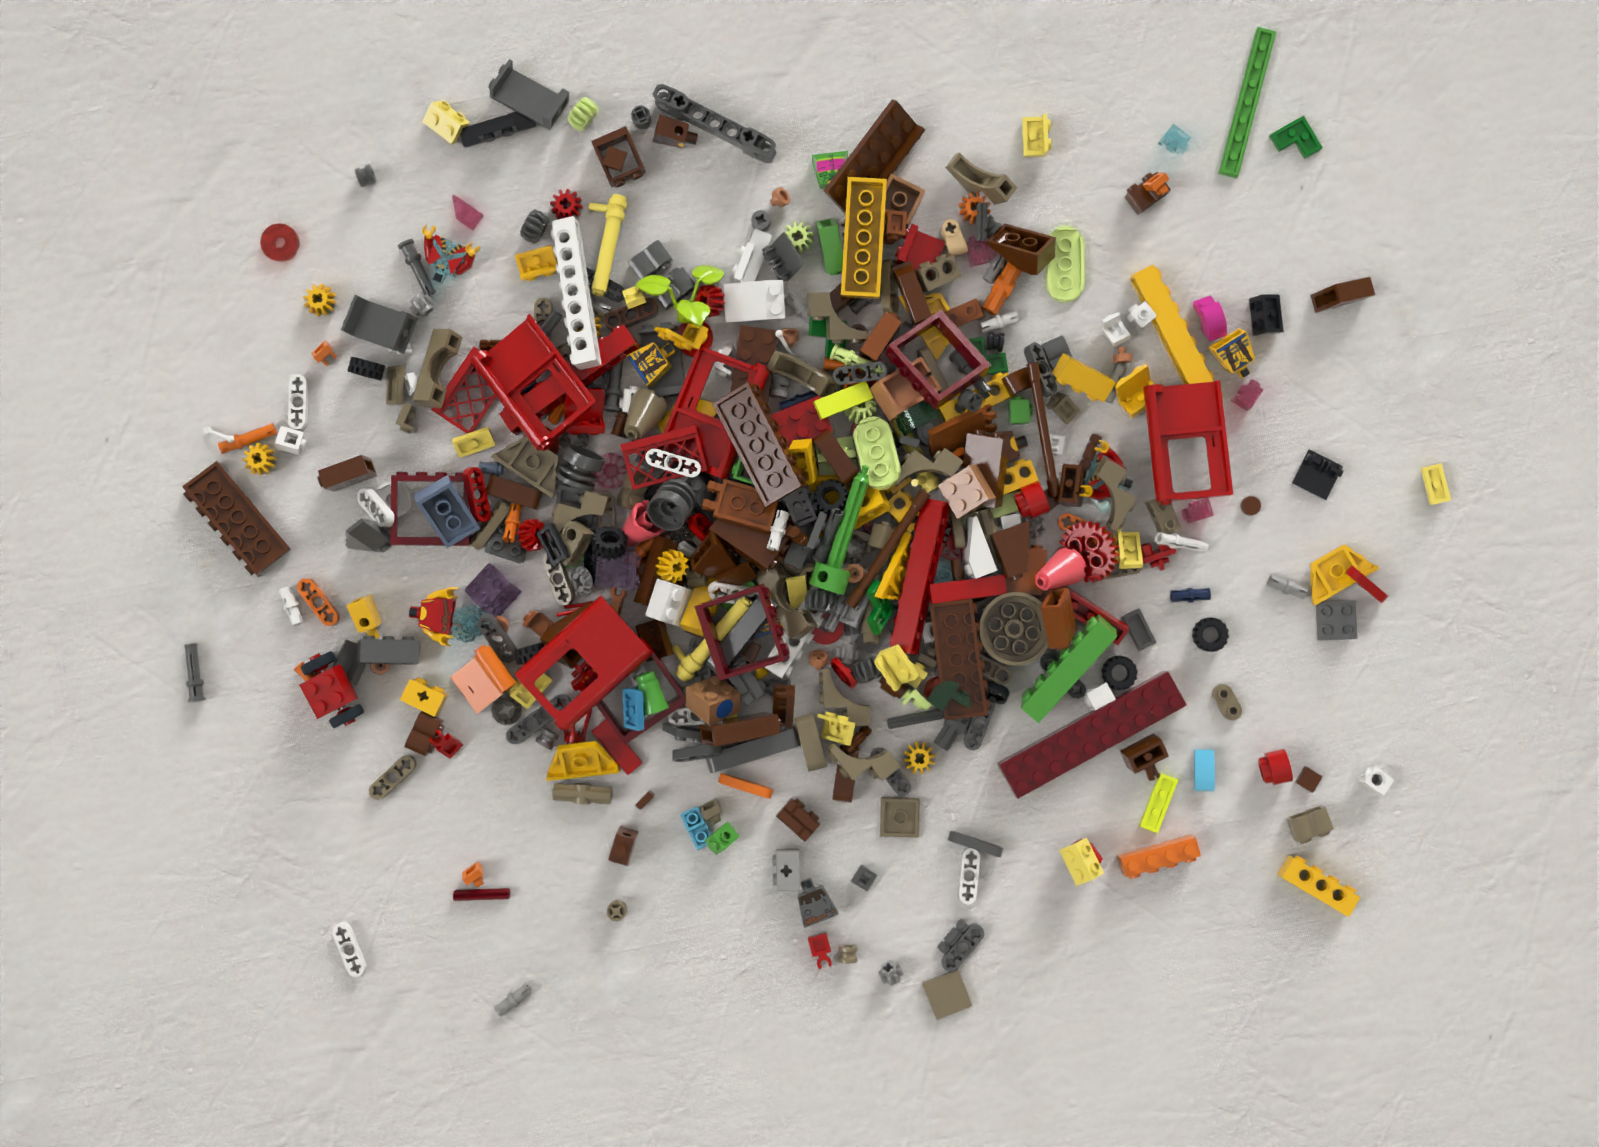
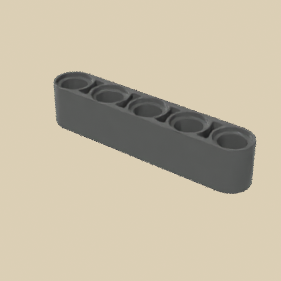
M760 596L721 643L729 669L768 622ZM769 598L771 605H774L777 610L779 606ZM710 657L706 665L717 674L713 660Z
M795 727L780 731V734L756 738L721 749V756L707 758L706 762L710 773H715L796 748L800 744Z

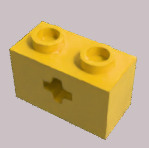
M812 439L793 440L789 451L795 455L799 470L805 474L806 484H814L818 476Z
M417 677L416 679L409 680L400 700L435 717L439 715L448 695L444 693V689L435 685L431 687L427 685L426 680ZM427 692L426 695L429 698L423 700L424 696L421 694Z

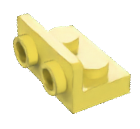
M899 644L880 651L874 661L877 669L882 673L893 691L899 690L901 684L917 679L919 675Z
M544 673L535 681V686L543 692L553 680ZM514 679L517 684L509 689L508 693L513 699L528 709L536 699L518 679Z

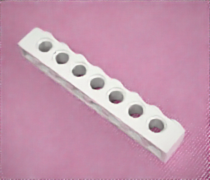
M574 216L552 221L553 229L550 232L552 239L555 240L553 251L558 260L556 270L561 279V282H559V289L563 293L561 304L566 312L564 323L569 331L567 342L572 350L570 361L579 370H584L602 364L580 224ZM572 255L571 259L566 261L567 257ZM572 273H575L572 278H569ZM578 290L577 294L572 296V293ZM581 308L579 313L574 314L577 309ZM583 326L582 331L577 332L578 328ZM586 344L585 349L580 350L581 346Z
M850 540L846 555L851 557V562L847 565L843 564L841 569L845 570L850 564L860 563L865 556V553H863L864 547ZM812 586L810 589L821 590V588H818L816 586ZM805 600L801 603L798 610H808L805 607ZM809 610L819 629L824 621L822 617L824 613L818 612L814 614ZM784 630L782 638L789 647V660L785 663L779 662L764 668L782 679L785 676L789 677L794 669L792 667L795 660L799 661L804 653L802 648L805 643L809 645L813 639V630L801 638L797 646L790 645V637L786 635ZM776 645L767 658L779 654Z

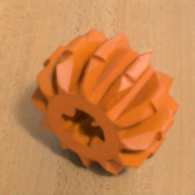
M970 192L968 198L962 197L963 203H959L958 207L962 209L959 211V215H965L963 222L970 219L969 224L972 225L974 220L976 221V214L978 212L976 210L972 211L971 208L977 206L978 203H987L988 207L990 206V202H984L987 198L985 195L979 198V192L976 193L975 197ZM988 209L986 214H990L991 210Z

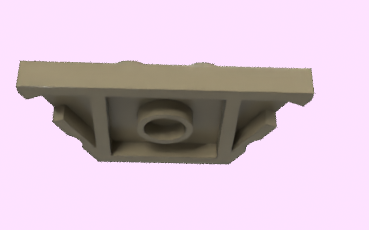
M527 436L492 454L491 457L552 499L555 497L556 473L560 460L558 455L549 449L537 451Z

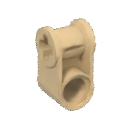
M952 219L945 221L940 232L947 256L954 255V257L968 253L959 224ZM948 225L950 228H954L952 234L950 231H946Z

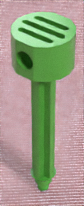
M862 465L861 473L858 472L857 476L853 478L854 480L843 511L844 515L840 521L827 564L816 561L809 582L810 585L837 594H845L851 572L841 568L869 484V475H866L869 469L867 465Z

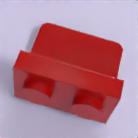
M911 224L910 229L906 228V235L902 237V239H905L903 246H898L895 256L898 257L896 262L898 265L910 261L914 270L919 269L918 265L921 263L936 261L935 257L941 255L945 244L943 240L918 231L919 226ZM927 271L926 276L930 277L931 274Z
M588 389L597 401V404L566 430V433L572 435H579L580 433H588L590 435L605 434V424L603 421L605 393L603 389ZM567 392L565 394L564 421L577 410V405Z

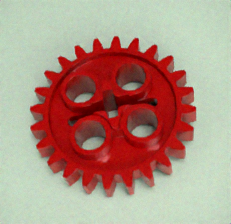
M1091 520L1086 523L1081 521L1079 524L1075 523L1072 527L1067 528V532L1062 534L1064 539L1059 541L1063 546L1058 548V550L1064 547H1068L1067 549L1070 550L1074 549L1083 557L1086 564L1084 568V573H1086L1084 577L1085 583L1090 581L1095 583L1110 576V572L1115 570L1113 565L1118 563L1114 558L1119 556V553L1114 551L1119 547L1118 545H1113L1116 538L1110 539L1109 537L1112 532L1105 533L1106 526L1099 528V522L1093 525ZM1093 538L1097 540V545L1093 542ZM1076 541L1079 542L1080 548L1076 545ZM1097 556L1101 559V563L1098 562Z

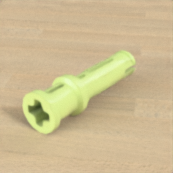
M838 343L835 344L830 355L831 360L836 359L843 362L845 366L872 362L856 355L854 350L849 351L840 347ZM878 365V368L870 370V372H879L881 375L884 369Z

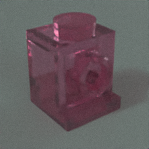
M976 236L970 237L969 242H966L970 267L989 263L991 257L986 240L977 241ZM976 246L981 247L980 252L975 251Z
M1250 379L1246 385L1243 383L1237 391L1239 395L1232 397L1230 401L1247 411L1255 404L1263 389L1260 388V384L1257 381Z
M1209 498L1201 499V504L1199 500L1188 503V508L1181 509L1183 519L1187 520V523L1214 516Z

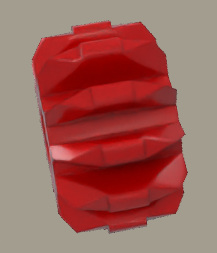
M566 189L565 194H563L562 190H559L560 196L553 195L556 201L550 202V205L554 207L551 209V212L556 214L558 220L571 217L574 214L578 217L580 216L577 210H582L583 206L579 204L582 202V199L577 197V192L570 193V190ZM569 202L570 207L567 206L568 208L564 209L563 204L566 205L565 203Z
M714 285L700 286V290L696 293V302H702L709 306L710 314L708 317L720 315V312L724 310L723 304L726 303L723 301L725 294H722V289Z
M527 519L518 526L519 531L516 534L519 536L517 541L521 542V548H526L527 551H538L543 548L537 533L544 528V522H539L538 519Z

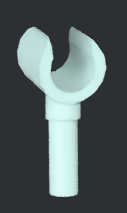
M1090 498L1097 505L1101 513H1106L1111 509V505L1107 500L1101 503L1099 500Z

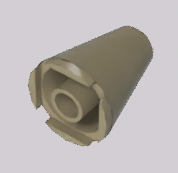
M640 389L632 396L624 433L629 439H641L666 416L668 411L667 403L662 396L659 398L655 395V391Z

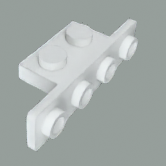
M754 229L750 242H747L746 247L742 246L739 257H741L739 265L735 264L733 268L734 283L753 282L756 280L764 259L762 249L769 246L772 239L771 234Z

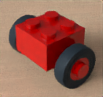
M329 651L323 655L318 653L310 657V661L301 666L303 674L308 675L313 672H319V674L299 684L316 718L319 719L338 709L341 711L337 712L336 716L329 720L333 728L342 724L346 727L355 722V718L363 714L364 710L360 704L354 707H346V704L358 699V696L341 664L328 670L325 669L336 660L334 653Z

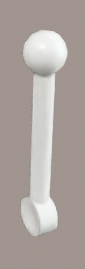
M777 330L775 335L780 338L788 354L795 355L791 352L783 338V332Z
M205 427L203 430L205 434H213L226 439L229 443L234 442L233 436H226L215 432L211 427Z

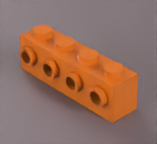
M1192 835L1117 855L1122 874L1129 877V879L1140 877V873L1158 872L1159 868L1164 866L1166 868L1178 866L1177 863L1185 861V863L1194 862L1196 857L1201 856L1196 837Z

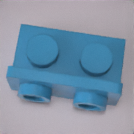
M638 686L623 689V715L625 728L641 731L644 730L645 721L643 711L644 697L643 691H639Z

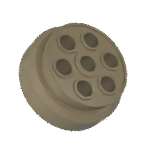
M1009 592L992 599L984 607L978 621L980 626V634L978 636L986 653L996 661L1012 666L1026 665L1040 658L1049 647L1041 612L1043 603L1034 596L1022 592ZM1005 605L1012 607V614L1010 616H1006L1003 613ZM1025 609L1031 612L1029 620L1022 618V612ZM993 619L999 621L1000 625L997 630H993L990 627V622ZM1012 623L1018 626L1016 634L1009 632V626ZM1030 628H1035L1037 631V635L1033 639L1027 635ZM999 637L1005 640L1003 648H998L995 644ZM1019 641L1024 645V649L1020 653L1014 649L1015 644Z

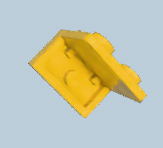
M688 323L682 336L667 328L655 327L654 331L658 333L657 336L659 338L674 342L673 345L682 350L691 351V349L699 350L701 344L706 341L708 328L703 325L698 327L695 324Z
M1146 364L1136 367L1130 375L1121 378L1115 385L1118 404L1132 419L1146 409L1143 387L1154 384L1150 379L1149 367Z

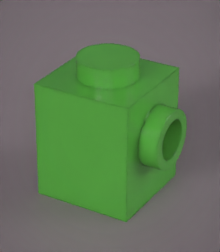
M1024 396L1012 397V400L1008 401L1009 425L1029 424L1030 415H1033V406L1029 404V399H1024Z
M727 821L704 841L708 844L709 849L717 855L740 836Z

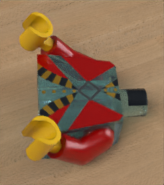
M426 224L422 228V233L425 235L424 251L428 265L436 270L432 278L433 281L443 284L446 275L456 278L472 268L475 253L480 251L479 246L473 250V242L464 247L436 234L433 236L436 227L432 226L430 232L427 230Z
M1099 440L1101 448H1094L1101 453L1096 454L1086 483L1081 485L1085 491L1084 494H1079L1080 497H1089L1095 500L1111 497L1105 483L1093 473L1103 456L1126 469L1123 466V461L1109 447L1106 441ZM1126 477L1124 482L1119 484L1118 487L1130 490L1133 480Z

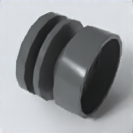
M567 445L563 459L570 464L561 463L559 466L561 470L557 471L556 477L571 487L593 491L595 488L593 482H597L598 477L591 472H601L605 459L588 449L576 445Z
M679 479L665 480L647 505L648 517L652 523L663 530H679L696 507V493L684 481Z

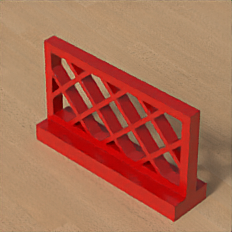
M474 346L446 386L447 392L442 408L431 409L466 434L475 430L497 397L493 394V396L484 398L482 386H488V384H481L480 374L477 370L472 372L474 366L471 363V358L480 352ZM477 374L479 385L468 387V376ZM480 387L482 398L471 400L469 389ZM467 390L469 401L457 403V392ZM483 400V411L474 413L471 402ZM469 403L471 414L460 416L458 405ZM456 405L458 417L449 418L443 414L447 407ZM475 415H479V417H478L477 420L475 421V417H474V416H475ZM472 416L473 425L468 430L462 426L461 418ZM454 419H459L460 424L455 422Z
M692 425L620 444L632 490L662 483L669 479L685 477L684 475L665 470L664 476L661 479H656L651 476L655 469L654 466L649 474L639 469L646 453L654 448L661 450L658 448L664 446L662 451H665L669 444L677 445L680 448L676 455H679L681 450L684 449L692 454L689 459H692L694 456L701 459L703 467L701 472L708 471L697 426ZM695 438L697 446L693 452L683 447L688 439ZM636 453L642 457L637 467L630 463L628 455ZM672 457L673 460L669 465L670 468L672 467L675 461L679 463L678 459H676L675 457ZM685 463L682 464L685 466V469L689 468L690 470H692L689 472V474H692L693 471L697 472V469L695 470L690 466L685 465ZM637 471H640L647 477L644 483L636 485L634 476Z

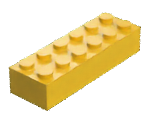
M848 177L841 297L880 299L887 179Z

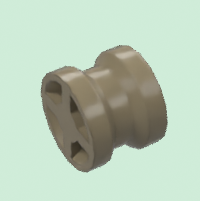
M622 900L612 901L607 908V916L612 921L622 920L627 913V905Z
M856 945L838 946L840 951L839 963H857Z

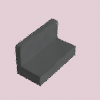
M345 640L333 667L341 664L351 685L357 686L366 664H357L358 643Z

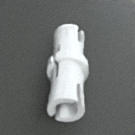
M1014 310L1001 316L998 314L995 315V318L979 322L982 334L997 328L1003 329V326L1019 322L1017 311Z
M777 510L775 522L770 528L771 534L767 549L779 551L781 539L786 532L788 512Z
M291 586L279 589L284 603L283 608L287 611L291 625L296 626L303 623L304 621L298 608L299 603L294 598Z

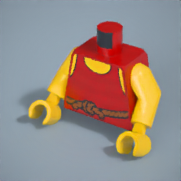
M458 587L439 589L429 594L425 600H422L421 607L411 606L409 610V617L418 618V626L423 628V632L442 646L451 647L448 644V639H453L451 635L456 599L458 598V596H454V590L458 589Z

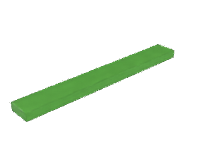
M1261 27L1256 29L1218 174L1238 178L1276 31Z

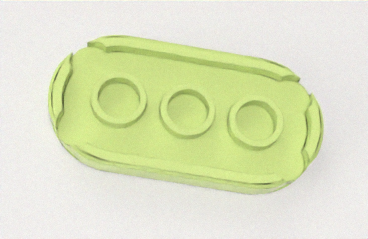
M1060 226L1049 235L1056 237L1055 258L1046 266V289L1054 300L1068 303L1077 299L1085 286V244L1082 235L1075 228Z
M876 416L866 417L858 423L853 432L860 468L862 471V465L869 467L866 475H869L868 485L871 488L877 490L888 489L897 483L901 475V466L890 425L883 419Z

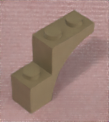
M961 153L955 154L945 167L968 193L974 194L982 191L994 205L1007 202L1017 189L1016 185L1006 174L999 175L984 171L968 161Z
M807 293V316L813 317V320H824V316H826V339L832 340V343H843V339H851V343H862V339L868 338V331L853 329L840 320L832 307L830 293Z
M775 351L767 365L770 371L801 383L819 396L826 397L833 394L838 386L833 376L827 371L812 367L796 355Z
M944 448L942 452L940 450L937 451L932 458L934 460V463H932L914 449L912 453L908 452L902 459L904 464L901 467V475L895 486L898 487L906 478L921 472H935L950 478L955 475L964 461Z
M1103 456L1093 473L1102 479L1109 490L1111 513L1106 525L1117 532L1118 528H1122L1125 524V517L1128 512L1134 509L1137 498L1118 487L1119 484L1124 482L1127 470Z
M585 491L580 496L579 504H581V507L562 501L558 505H554L552 510V516H554L553 523L559 534H561L563 526L574 518L589 514L605 515L610 496L595 491Z
M830 668L822 669V673H819V684H823V692H819L820 704L823 703L824 708L847 707V710L843 711V716L849 717L848 721L856 723L855 726H871L870 706L856 704L846 699L835 687Z
M833 743L826 747L829 751L827 756L833 763H838L841 767L839 772L845 779L848 777L854 780L870 767L868 771L874 779L878 778L884 781L901 767L890 751L883 750L871 757L856 758L845 754Z

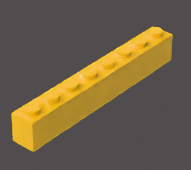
M1153 264L1133 274L1129 279L1141 302L1146 301L1155 312L1156 317L1152 320V323L1183 384L1213 382L1214 375L1205 366L1206 360L1203 354L1198 352L1195 338L1190 336L1187 331L1188 325L1184 319H1181L1177 303L1173 302L1169 296L1171 295L1170 289L1167 285L1163 284L1160 270L1155 268Z

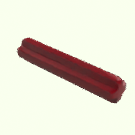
M509 888L453 891L454 901L509 899L511 896Z

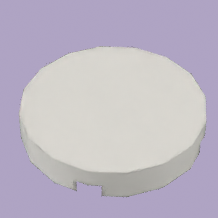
M391 481L381 484L377 488L376 493L391 509ZM398 482V518H402L412 507L413 499L407 486Z

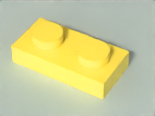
M489 427L452 439L459 458L496 446Z
M1442 463L1420 468L1429 504L1434 505L1450 501L1451 498Z

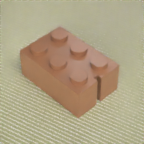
M922 356L911 362L923 377L931 371ZM899 369L880 379L870 388L871 393L889 421L925 402L923 396L912 388L908 379L900 374ZM933 374L926 379L937 392L942 389Z

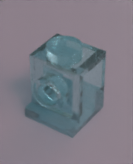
M1173 124L1158 144L1161 146L1164 143L1170 152L1183 155L1190 146L1188 142L1191 137Z

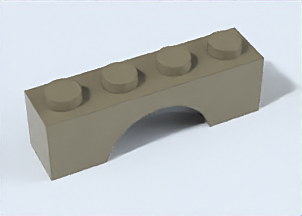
M433 329L412 398L413 401L423 407L442 408L447 390L443 388L440 382L441 371L445 363L458 354L463 338L451 329Z
M778 562L773 570L769 569L767 573L762 570L756 573L757 584L764 583L765 587H768L770 590L771 599L779 606L776 610L777 619L781 621L788 637L791 639H801L817 627L809 610H796L787 602L785 587L786 578H789L781 562Z

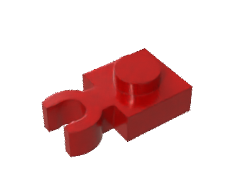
M436 730L438 738L432 739L429 737V741L438 752L451 759L463 746L462 742L449 733L444 736L440 730Z
M827 933L809 936L808 942L812 957H819L817 959L818 968L822 969L821 961L826 960L830 967L832 961L826 955V953L831 952Z

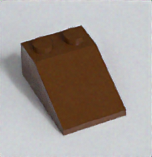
M1003 224L986 241V245L1018 270L1030 275H1038L1055 258L1056 237Z
M587 603L552 624L540 638L543 644L549 643L592 603ZM570 649L557 662L572 669L582 656L575 649Z

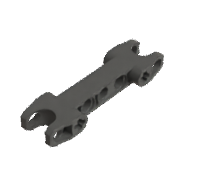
M658 84L656 86L653 97L657 108L678 120H685L742 149L745 154L759 161L772 163L777 154L775 150L776 144L773 139L753 128H746L687 98L684 93L665 84ZM665 89V90L668 91V93H667V92H659V90ZM696 112L703 114L699 119L693 117ZM712 121H719L720 125L712 127L710 123ZM730 129L737 131L734 136H729L727 132Z

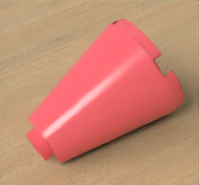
M648 500L637 503L632 508L621 529L627 535V546L629 547L657 537L665 531L652 523L648 517Z
M1068 547L1059 549L1035 575L1036 585L1041 590L1046 591L1081 582L1086 576V573H1084L1086 564L1083 557L1074 549H1067Z

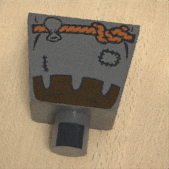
M811 878L801 881L804 892L798 894V902L804 928L839 915L835 904L823 885L815 887Z

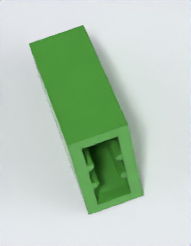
M834 218L815 221L825 271L827 274L830 273V275H839L843 266V253L838 225Z

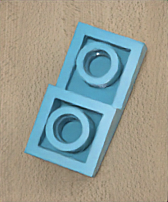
M1194 750L1195 791H1215L1214 750Z
M696 806L681 813L680 815L696 849L700 850L707 847L708 844L704 840L711 835V832L699 807Z

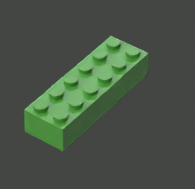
M1099 614L1095 618L1092 616L1086 622L1084 631H1078L1072 638L1074 641L1068 648L1060 651V657L1057 661L1053 659L1047 666L1048 670L1044 675L1041 673L1035 679L1034 686L1031 689L1028 687L1021 695V709L1038 723L1116 639V629Z

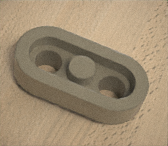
M1226 684L1216 685L1212 690V697L1223 717L1228 720L1238 719L1242 714V707L1231 687ZM1222 690L1226 691L1225 697H1221L1220 695ZM1232 707L1235 708L1234 714L1230 713V708Z

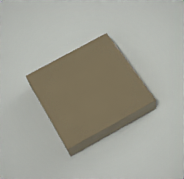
M881 797L880 837L919 838L920 799Z
M958 968L953 972H947L922 982L936 1020L972 1006Z

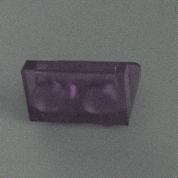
M626 549L625 554L621 558L617 557V560L613 558L611 560H607V558L603 560L601 556L596 557V586L626 588L627 591H635V586H639V575L636 574V567H640L641 559L640 555H637V551Z
M491 563L487 564L465 588V592L485 613H490L494 617L501 616L522 592L517 586L508 581Z

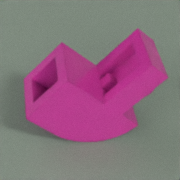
M1211 295L1193 301V308L1201 318V330L1208 341L1227 336L1226 318L1220 303L1215 302Z

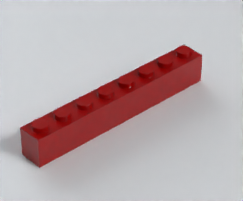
M624 324L615 327L608 336L598 339L602 365L579 370L575 365H572L570 360L567 362L585 387L627 358L628 354L641 348ZM551 373L549 378L538 382L531 391L523 393L522 396L538 418L541 419L565 402L566 391ZM504 407L499 415L510 432L517 436L523 431Z
M928 499L919 511L918 520L914 525V539L910 544L911 552L906 562L907 571L902 581V594L898 599V612L894 618V630L889 640L890 647L899 644L903 652L907 654L918 655L930 602L929 584H934L950 511L949 504L943 501Z

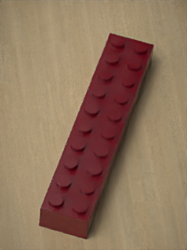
M1168 671L1160 672L1115 697L1116 700L1084 714L999 761L997 765L1014 796L1017 799L1187 706Z

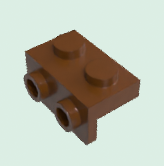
M655 619L635 626L638 637L647 643L649 642L660 658L674 654L664 622ZM651 656L646 660V662L653 661Z

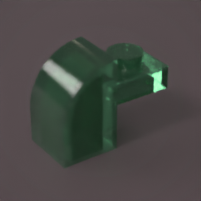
M923 401L900 413L897 416L896 422L898 429L904 436H907L917 428L932 422L938 417V414L929 403L926 404Z
M945 681L938 684L926 700L941 711L945 709L951 698L966 708H969L973 702L969 700L971 696L966 692L960 690L958 693L956 691L960 684L953 681Z

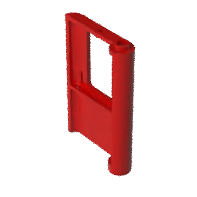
M530 313L524 322L489 351L482 350L471 358L473 366L537 451H545L550 448L554 440L597 404V401ZM547 370L552 372L577 405V410L551 432L547 430L521 394L526 387Z
M700 346L699 350H696L664 433L696 425L708 471L704 472L724 480L728 477L737 451L721 420L698 412L696 409L715 362H720L744 371L749 375L747 382L757 384L761 391L769 371L762 364L750 365ZM695 438L688 439L683 447L693 452L697 446ZM669 444L665 452L676 455L680 447L675 444ZM684 449L679 453V456L690 458L692 455ZM694 456L692 459L698 461L701 468H703L701 459ZM692 463V465L690 466L692 468L698 469L695 467V463Z
M1220 380L1173 386H1162V384L1144 386L1156 502H1160V505H1170L1172 501L1233 495ZM1203 437L1206 441L1211 488L1200 491L1174 492L1168 441Z
M600 595L515 672V676L556 720L554 722L560 730L565 729L568 731L646 661L654 651L645 640L637 636L606 602L604 597ZM570 649H575L594 669L598 677L562 710H557L535 686V681Z

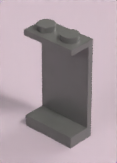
M510 59L505 65L503 64L500 67L496 79L493 78L488 86L490 98L548 130L552 128L569 103V91L562 88L559 94L513 70V61Z
M354 295L341 330L354 337L404 354L418 318L407 312H399Z
M664 322L658 326L678 334V327L672 324V322ZM653 325L642 326V329L637 330V334L641 336L642 347L655 342L661 349L670 343L676 351L667 358L672 367L653 387L647 386V388L655 391V395L659 398L661 396L663 398L678 396L685 380L680 348L674 346V342L670 340L666 341L657 336L658 333L654 331L655 327Z

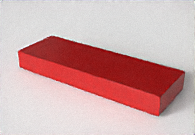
M606 719L591 731L627 775L643 763L628 744L624 745Z

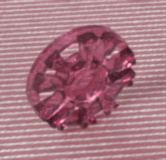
M615 453L602 455L603 458L609 457L610 463L606 464L604 462L603 474L597 475V472H593L598 477L597 483L607 489H615L622 486L623 480L620 481L618 475H625L627 472L624 458ZM613 457H617L615 464L612 463ZM622 460L624 465L618 467L617 463ZM619 469H626V472H619ZM605 475L606 478L601 482L599 479ZM614 478H616V480H617V482H618L617 485H615V483H614V480H613ZM608 479H611V486L605 485Z

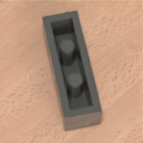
M363 636V639L358 640L357 664L417 665L419 664V640H414V637H402V640H395L394 636H383V639H375V636Z

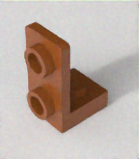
M886 211L883 244L892 245L906 235L907 212Z
M977 298L944 312L957 328L976 319L980 321L986 318L980 301Z
M534 610L532 612L529 611L524 616L523 620L525 622L522 626L532 629L541 637L554 622L541 611Z

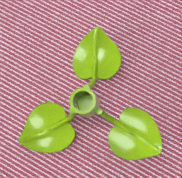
M701 265L694 268L692 276L698 280L696 281L691 300H681L679 304L676 302L672 288L669 287L671 281L664 276H646L639 280L635 287L654 296L663 295L668 291L673 301L674 309L677 310V321L680 323L691 322L701 327L710 314V308L702 302H694L698 286L701 282L707 285L718 283L724 277V271L709 265Z

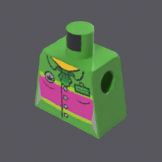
M848 151L812 155V164L820 189L826 188L847 160Z

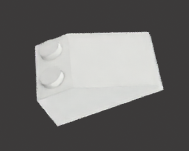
M783 280L723 284L724 302H726L724 304L725 323L782 321L785 319Z
M967 516L964 532L965 548L962 551L964 575H968L969 578L977 579L997 571L978 517Z
M657 579L645 616L681 627L680 621L693 590Z

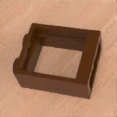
M626 126L591 141L611 187H621L626 183L625 181L630 179L637 180L646 173ZM627 140L638 167L612 178L608 167L603 166L604 158L601 151L607 149L608 146L611 147Z

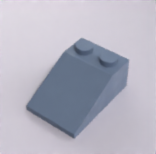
M448 475L414 494L416 504L446 548L480 529V526Z

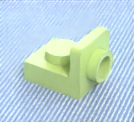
M915 688L912 691L908 689L902 696L903 700L901 702L904 705L913 697L915 699L913 703L920 710L924 708L927 711L931 706Z

